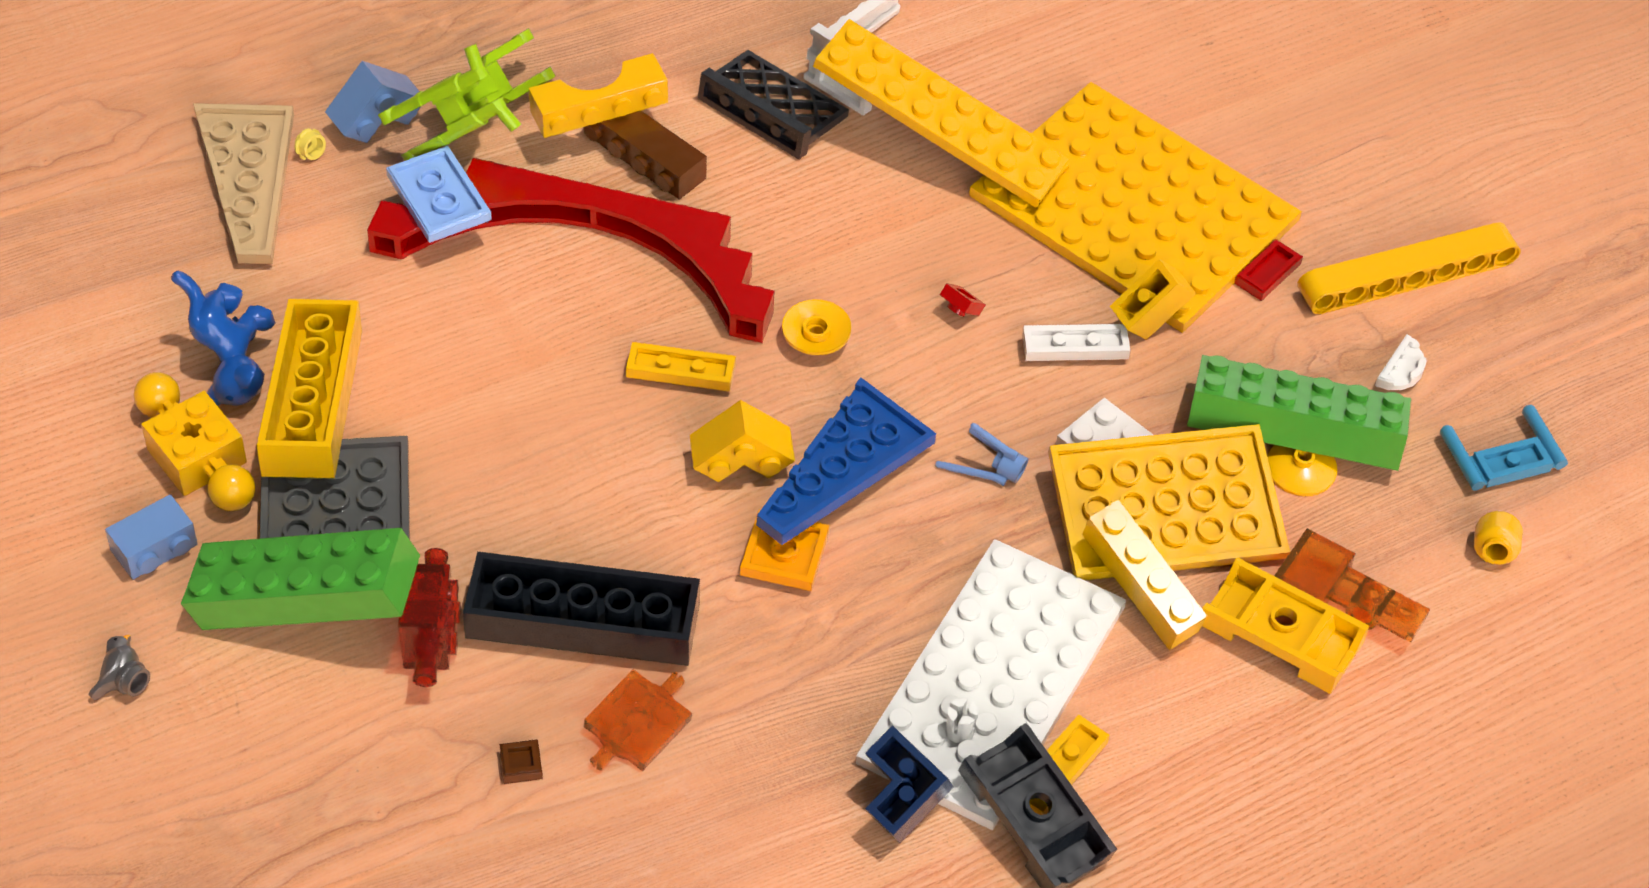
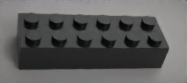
M477 551L463 609L465 638L689 666L700 606V579Z

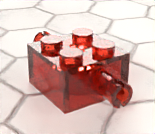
M441 548L428 549L424 555L425 564L417 565L403 615L399 617L398 621L403 668L414 669L413 683L420 687L434 686L437 683V669L449 670L450 655H457L458 632H455L456 623L460 624L461 602L458 601L459 583L457 579H452L450 564H447L448 552Z

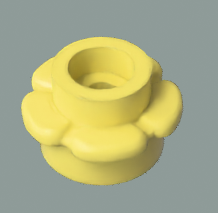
M304 129L295 139V152L303 160L306 158L316 160L325 151L326 141L317 129Z

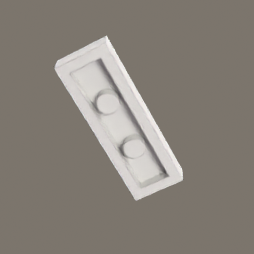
M1123 324L1023 326L1022 336L1025 361L1129 359L1130 356L1128 331Z

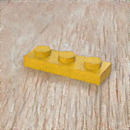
M632 342L626 366V377L730 392L736 356Z
M1078 714L1047 749V752L1072 785L1108 744L1110 735ZM1036 798L1029 800L1030 808L1035 813L1040 815L1048 813V806L1043 800Z

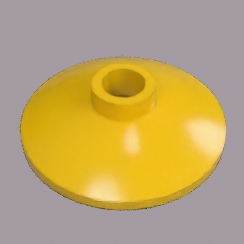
M811 299L799 302L786 312L782 321V332L789 345L809 355L833 353L841 349L851 335L852 326L848 314L840 306L826 300Z
M1274 445L1268 453L1267 457L1274 484L1292 495L1307 497L1321 494L1327 491L1336 479L1337 463L1334 457Z

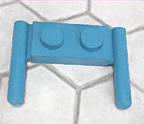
M1526 405L1522 409V414L1536 437L1474 452L1473 456H1469L1452 426L1445 425L1440 429V435L1472 490L1477 491L1484 486L1488 488L1551 472L1552 468L1559 470L1568 464L1566 457L1535 406Z

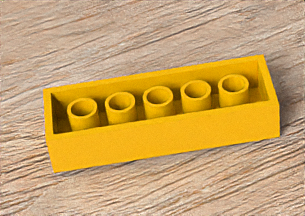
M288 299L257 441L261 477L335 478L362 336L359 300Z

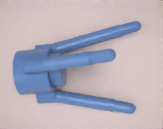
M972 423L969 433L997 452L992 463V467L997 470L996 473L942 461L935 463L937 468L992 480L1004 486L1007 480L1014 483L1019 481L1026 469L1029 458L1006 446L976 423Z

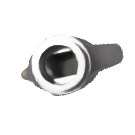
M129 634L114 636L107 641V654L102 663L99 681L88 694L92 699L98 700L113 690H118L122 694L134 697L141 694L150 681V672L145 669L144 664L139 661L137 653L131 648V636Z

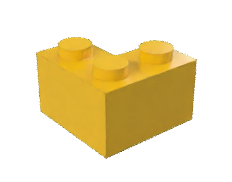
M739 400L689 435L694 470L717 482L722 481L744 465L767 478H771L795 462L790 427L742 400Z

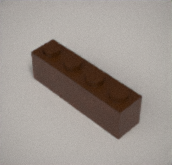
M642 111L583 127L584 133L591 141L602 145L614 157L620 158L629 164L638 174L646 176L656 183L662 191L670 193L678 200L706 179L707 156Z

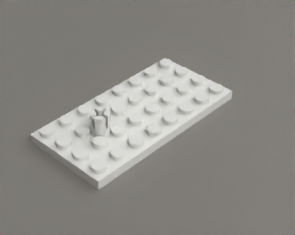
M994 539L856 755V764L888 779L869 760L865 753L893 725L947 776L954 786L938 804L993 831L999 821V817L986 799L981 802L978 800L959 773L958 769L964 758L969 755L979 756L995 747L1026 722L1042 745H1044L1124 610L1126 599L1079 577L1076 578L1068 572Z

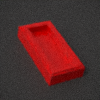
M1275 239L1236 276L1234 284L1262 301L1301 265L1303 256Z

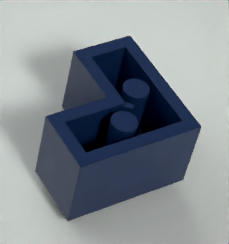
M892 725L865 753L869 760L891 780L865 809L894 839L901 843L954 786L947 776Z

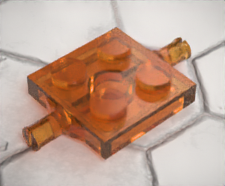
M633 669L584 719L583 727L598 737L603 745L590 758V763L593 767L597 765V770L602 771L614 756L628 760L641 771L648 767L691 721L692 712L678 703L672 696L685 683L681 675L678 677L677 672H672L670 677L659 686L650 682Z

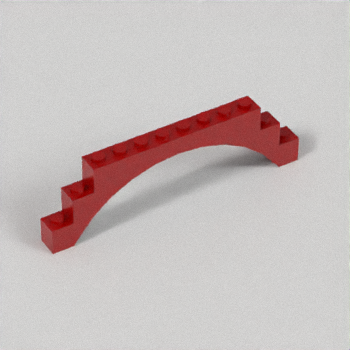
M472 158L466 174L490 209L492 220L442 239L479 228L513 223H560L593 228L626 238L661 255L689 276L712 302L729 336L763 343L774 314L775 291L761 286L749 285L752 277L753 253L728 248L731 239V216L565 179L555 175L534 172L524 168L503 165L493 161ZM381 200L367 228L370 252L397 259H404L442 240L439 239L429 243L405 205Z

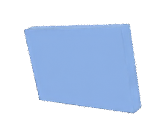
M449 146L386 167L387 177L429 243L492 220L490 209Z

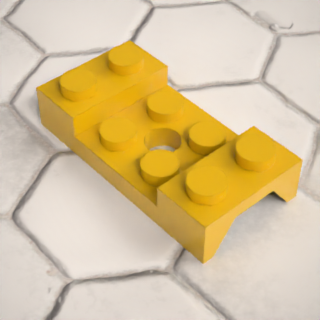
M1238 557L1235 559L1223 586L1210 604L1205 603L1202 607V610L1207 615L1202 625L1203 627L1229 641H1232L1234 636L1238 635L1300 668L1297 677L1329 694L1333 692L1363 645L1369 629V625ZM1287 616L1293 620L1294 624L1284 626L1279 624L1275 618Z

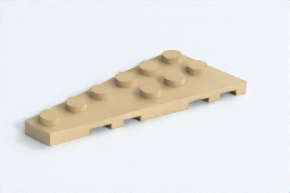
M193 103L237 262L273 264L294 120L293 106Z

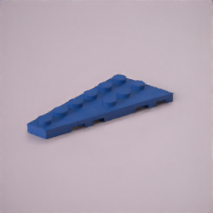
M860 377L855 384V390L849 397L846 396L841 402L840 410L833 418H829L805 450L804 458L798 465L795 464L790 470L789 478L783 486L775 490L757 514L756 525L779 544H785L935 444L936 433Z

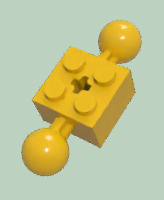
M153 372L143 376L135 386L134 401L137 408L143 414L152 417L141 423L147 450L183 496L208 484L209 497L218 508L225 511H237L246 507L254 497L255 482L250 472L241 467L247 463L242 435L205 390L179 403L181 396L180 388L171 376L161 372Z

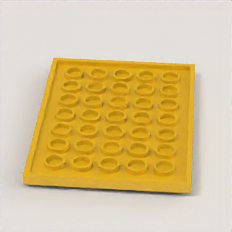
M1093 82L1088 83L1031 133L1071 158L1065 170L1037 208L985 175L970 186L969 192L970 197L1121 294L1159 259L1178 269L1196 292L1183 307L1166 321L1167 324L1181 333L1191 326L1235 283L1236 276L1275 239L1279 241L1300 220L1302 213L1298 208Z

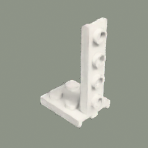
M867 0L860 3L856 9L846 16L840 17L829 28L820 23L812 27L810 34L813 35L812 46L808 48L806 58L810 61L809 69L804 73L803 79L863 116L871 111L872 104L814 68L813 64L816 57L848 19L872 33L900 12L898 0Z

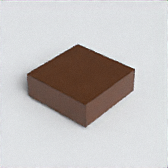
M538 739L499 744L504 784L543 779Z

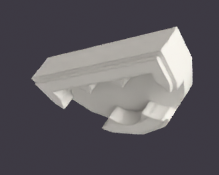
M1406 334L1378 376L1375 384L1376 387L1386 390H1403L1414 386L1421 379L1427 360L1420 350V344L1417 340Z

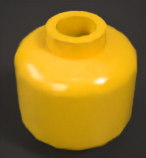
M1493 511L1480 517L1475 527L1474 549L1477 555L1483 561L1497 565L1510 563L1516 559L1522 546L1523 528L1520 521L1514 515L1505 511Z

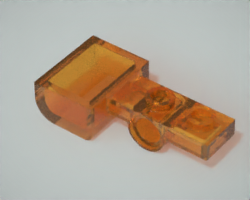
M1307 528L1274 576L1327 604L1331 600L1346 608V614L1369 625L1368 630L1378 625L1411 643L1427 619L1430 609L1351 568L1356 553Z

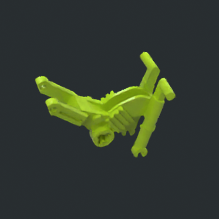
M529 28L513 36L511 40L482 57L480 56L477 44L464 48L471 70L465 73L458 72L428 89L416 93L415 96L398 105H393L378 114L383 125H386L431 101L433 105H436L444 119L447 130L403 153L401 156L404 161L447 146L452 141L486 125L488 119L496 115L511 132L521 125L506 104L527 93L529 88L544 84L556 77L550 66L512 88L498 64V59L534 39Z

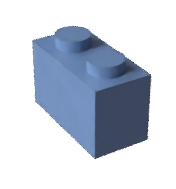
M171 494L105 529L110 551L132 580L154 571L159 565L176 556L184 555L191 548L198 545L192 521Z

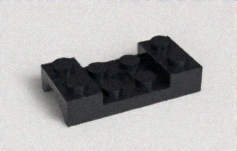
M1027 722L995 747L979 756L969 755L964 758L958 769L959 773L980 802L984 799L987 800L1029 860L1025 867L1040 888H1065L1108 862L1117 851L1116 846ZM1035 798L1043 800L1048 806V813L1044 815L1035 813L1030 808L1029 800Z

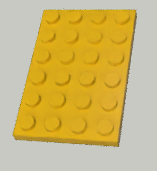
M1260 424L1050 445L1048 455L1072 572L1076 578L1093 580L1114 577L1082 533L1089 517L1118 499L1173 571L1232 565L1237 557L1248 563L1288 559L1290 548Z

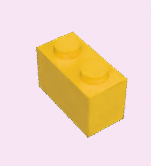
M1159 259L1110 305V308L1128 331L1147 340L1183 307L1196 292L1178 269Z

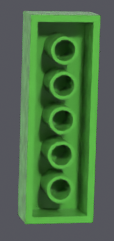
M1202 355L1187 426L1207 430L1260 424L1264 443L1398 471L1408 437L1411 398L1403 397L1396 392L1384 393L1370 390L1362 385L1336 383L1324 377L1312 378L1298 375L1290 370L1279 371L1264 368L1256 363L1245 364L1231 361L1223 356Z
M402 528L202 543L181 605L202 630L402 617L420 554Z

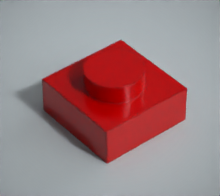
M946 283L939 294L949 302L947 307L962 317L966 314L979 316L986 306L985 303L958 285Z

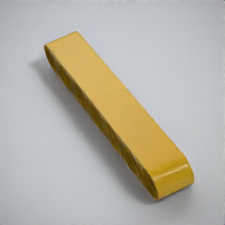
M1492 223L1316 268L1303 274L1297 282V287L1314 314H1324L1505 267L1519 257L1521 249L1504 223Z

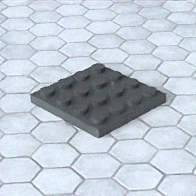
M408 436L342 439L335 478L261 477L260 539L402 528L410 539Z

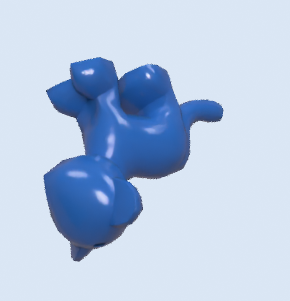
M179 270L172 273L171 280L185 291L190 301L188 322L192 336L199 343L214 351L221 361L214 374L213 384L208 389L207 394L217 406L221 404L238 406L251 401L254 396L261 392L265 374L252 358L246 356L249 342L254 339L257 330L267 331L276 323L272 311L260 305L249 306L240 319L234 316L231 320L227 315L238 308L243 296L241 289L227 283H220L217 290H212L204 296L198 284L189 275Z

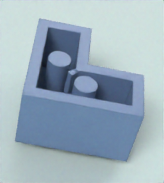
M361 61L325 113L345 137L367 143L382 123L378 116L379 113L415 96L420 91L406 75ZM421 107L394 121L408 125Z

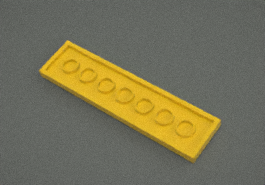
M850 19L846 21L814 61V68L1035 208H1037L1060 177L1071 159Z

